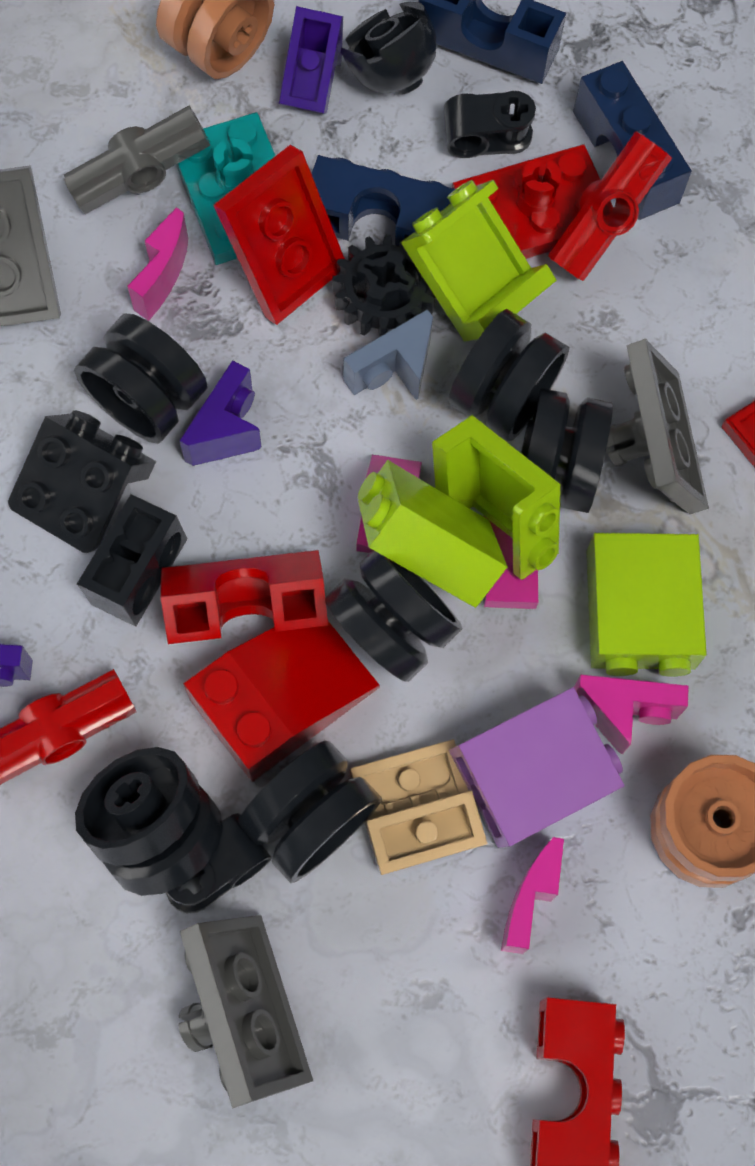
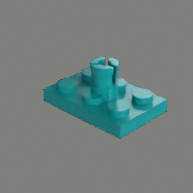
M257 112L203 128L210 141V146L176 164L215 265L238 258L213 205L276 156Z

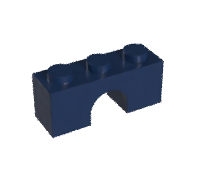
M418 0L425 7L436 33V44L543 84L560 48L566 12L534 0H521L515 14L510 16L493 12L485 6L482 0Z
M623 60L582 76L573 113L594 148L610 141L618 157L637 131L672 157L638 205V220L680 204L692 170Z
M318 155L312 171V177L336 238L349 241L354 224L360 218L370 214H379L390 218L395 223V245L399 246L405 238L415 232L412 223L436 207L439 211L451 204L447 196L455 190L437 181H421L401 176L389 169L377 170L357 165L345 158H329Z

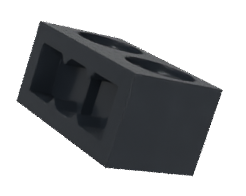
M130 494L77 582L78 587L92 606L135 627L138 625L161 585L162 568L172 567L187 541V536L177 515Z

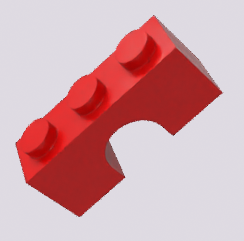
M319 550L166 567L161 570L160 598L168 644L222 638L221 629L227 621L250 614L263 615L272 619L275 632L328 626L324 578Z
M549 997L540 1001L536 1059L560 1062L570 1068L579 1082L580 1098L575 1110L562 1120L546 1121L533 1119L530 1166H619L618 1140H610L611 1115L619 1116L622 1105L621 1079L613 1078L614 1054L621 1055L623 1052L625 1025L623 1019L616 1018V1004Z

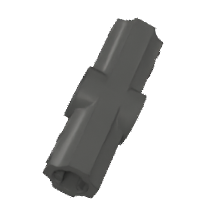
M189 105L147 129L134 126L119 131L110 139L108 143L109 150L64 174V181L78 207L84 214H87L127 191L143 193L154 189L165 179L167 169L209 147L210 141Z

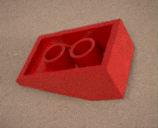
M329 621L328 626L275 632V627L227 651L183 683L189 700L251 782L265 774L380 688L379 683Z

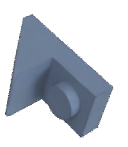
M428 310L343 358V381L353 395L366 388L374 390L381 387L396 372L416 400L419 398L433 316Z

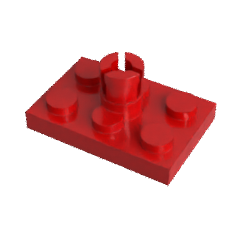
M585 144L453 182L452 188L456 189L470 180H473L476 186L494 180L498 190L488 198L527 259L551 252L580 211V201L584 190L591 183L601 179ZM611 201L605 205L602 216L608 215L614 209Z
M292 145L287 146L213 205L265 318L276 325L329 283L333 276L337 275L338 259H345L303 151Z

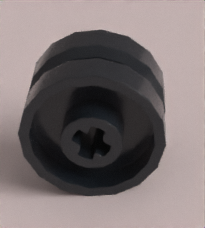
M508 309L503 310L493 319L472 347L453 382L449 394V404L469 417L471 415L476 417L488 409L487 427L506 441H513L526 427L528 419L531 420L533 418L540 389H552L565 364L570 347L547 333L537 336L530 342L531 323Z
M123 313L104 335L107 348L93 347L77 364L74 372L86 393L116 422L142 439L159 444L179 422L176 409L189 410L208 388L207 381L198 364L167 333L146 319L135 314Z
M541 388L533 419H528L521 454L553 479H555L556 474L562 475L560 483V504L562 508L589 513L603 467L612 421L613 403L587 397L578 406L573 427H567L570 408L567 393Z
M372 550L359 563L361 576L368 587L358 581L344 578L326 596L325 603L344 630L366 653L393 676L404 682H409L428 664L425 647L419 639L430 646L444 648L463 628L450 608L420 576Z
M327 740L312 746L281 770L254 797L239 817L238 825L256 845L271 844L281 838L275 847L272 863L290 883H295L308 875L338 850L368 820L382 800V797L362 777L348 779L339 785L345 776L348 760Z
M160 747L138 749L114 760L99 772L81 795L75 811L76 831L97 858L103 862L124 890L140 896L163 894L188 882L206 866L218 848L223 831L220 810L206 791L198 784L197 778L175 751Z

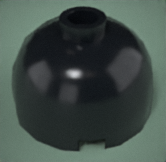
M420 2L400 3L399 5L403 12L391 17L387 10L384 9L363 21L346 37L345 40L349 49L341 47V54L357 80L368 89L383 93L398 91L399 94H406L422 84V77L428 72L436 57V33L425 7Z

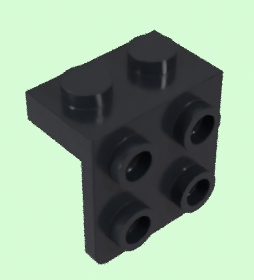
M73 410L70 414L45 416L11 492L8 504L13 512L79 551L89 553L98 548L127 484L149 479L156 461L143 454V446L135 440L123 435H115L113 437L99 428L101 422L95 417Z

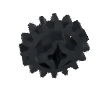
M385 234L383 244L376 245L370 236L366 237L365 249L362 251L353 245L349 246L348 260L338 259L337 275L332 278V291L336 293V310H345L344 322L347 325L353 324L357 320L360 321V334L364 336L370 332L371 328L378 329L379 337L388 333V329H394L426 310L431 315L434 311L435 295L402 244L400 243L399 246L392 245V238L389 234ZM353 288L357 289V295L355 294ZM357 296L364 298L365 303H363Z

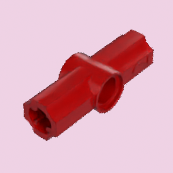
M636 131L602 180L591 183L584 190L580 201V211L548 254V257L567 272L584 281L617 235L628 232L635 225L639 214L638 205L672 157L658 145ZM616 198L614 209L608 215L602 216L605 205L610 200Z
M114 669L65 695L55 693L35 700L21 710L18 714L19 719L0 728V785L40 763L50 765L69 758L85 746L87 738L137 712Z

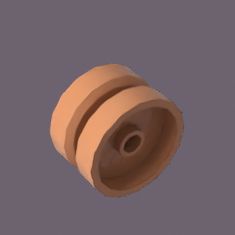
M161 0L157 9L156 28L159 37L182 55L189 56L190 61L214 79L227 78L240 70L253 57L263 42L272 22L275 4L274 0Z
M709 755L691 762L658 794L650 815L651 840L660 860L678 878L698 887L724 888L755 874V763L737 755ZM713 815L721 821L719 826L714 822Z

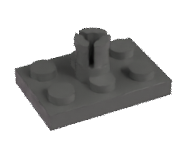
M31 165L0 169V326L60 318L61 311Z
M646 338L626 345L630 364L624 367L625 377L631 392L634 395L637 394L640 410L634 413L632 420L618 425H611L607 447L614 446V450L610 451L608 456L615 466L626 464L630 460L650 455V458L644 460V467L648 481L654 489H659L667 496L670 502H675L689 514L709 509L679 372Z
M256 915L197 923L181 930L180 935L185 948V962L193 975L200 1003H193L181 1009L179 1018L184 1020V1022L178 1024L179 1032L184 1043L194 1052L203 1051L214 1045L220 1066V1080L228 1092L232 1109L312 1082L313 1077L262 916Z

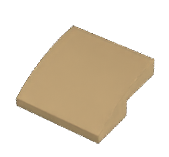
M454 739L349 769L352 778H364L382 797L380 805L368 820L365 821L381 875L488 844L473 792L468 790L449 752L450 749L456 747Z

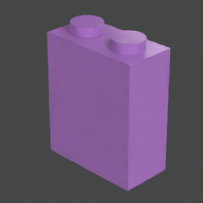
M574 687L449 750L468 790L473 792L476 806L498 848L510 847L625 786L619 775L623 772V768L618 755L609 744L604 745L594 727L597 724L595 711L585 696H578Z

